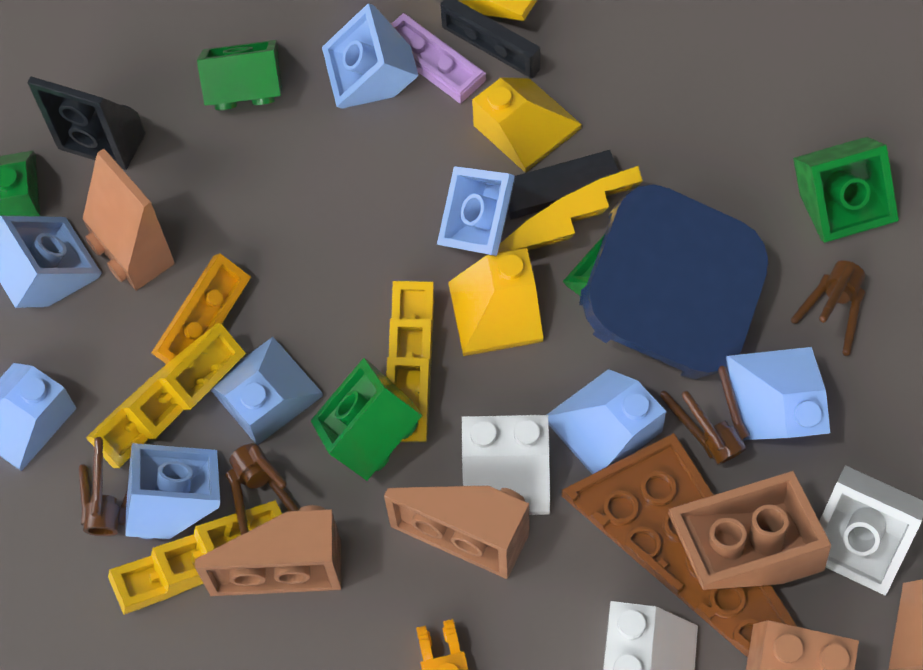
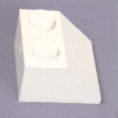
M548 415L462 417L463 486H491L498 490L508 488L522 495L525 502L529 503V515H550Z
M845 465L819 520L831 543L826 568L886 596L922 522L923 500Z
M611 601L603 670H695L698 625L656 606Z

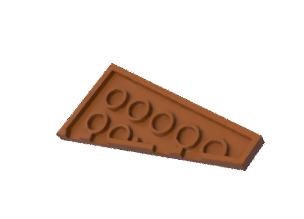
M674 433L562 489L561 496L747 658L753 624L769 620L797 627L771 585L702 589L668 511L671 508L713 496V493Z

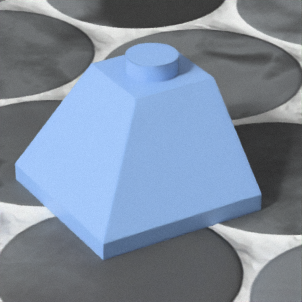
M369 3L322 46L336 107L342 109L393 98L419 76L411 46L381 12Z
M454 166L437 245L497 256L511 201L515 175Z
M0 216V283L15 308L49 307L97 280L102 274L66 217Z
M271 337L237 362L210 390L257 445L323 397L321 390L274 337Z
M812 347L726 356L728 375L741 419L750 436L743 440L792 438L831 433L826 389Z
M13 363L0 377V456L20 471L28 465L77 409L66 389L34 366Z
M608 369L547 415L548 425L590 473L594 474L635 453L663 431L666 410L638 380Z
M132 443L126 502L125 536L140 537L142 539H171L219 508L220 487L217 450Z

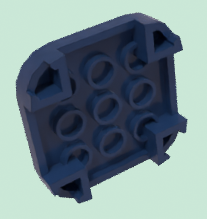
M654 184L639 186L626 194L610 212L608 218L611 219L587 285L581 290L579 305H583L586 319L595 330L593 335L604 343L613 340L681 370L682 377L696 380L699 377L714 375L719 372L720 366L727 367L726 356L739 355L743 348L767 275L768 255L765 244L754 229L738 219L670 188Z

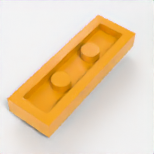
M221 253L214 255L151 353L167 364L215 324H222L251 276Z

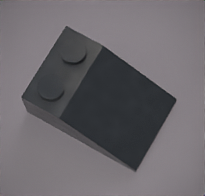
M30 77L27 83L59 150L96 160L97 153L105 149L122 169L127 170L146 134L138 112L129 106L117 104L103 97Z

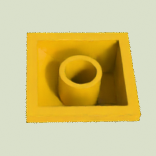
M501 77L472 99L474 127L525 173L582 129V124L530 78Z
M527 248L501 252L497 256L486 255L448 282L463 356L543 342L536 284Z

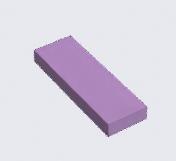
M403 13L391 23L411 46L418 73L460 104L486 81V73L406 14Z

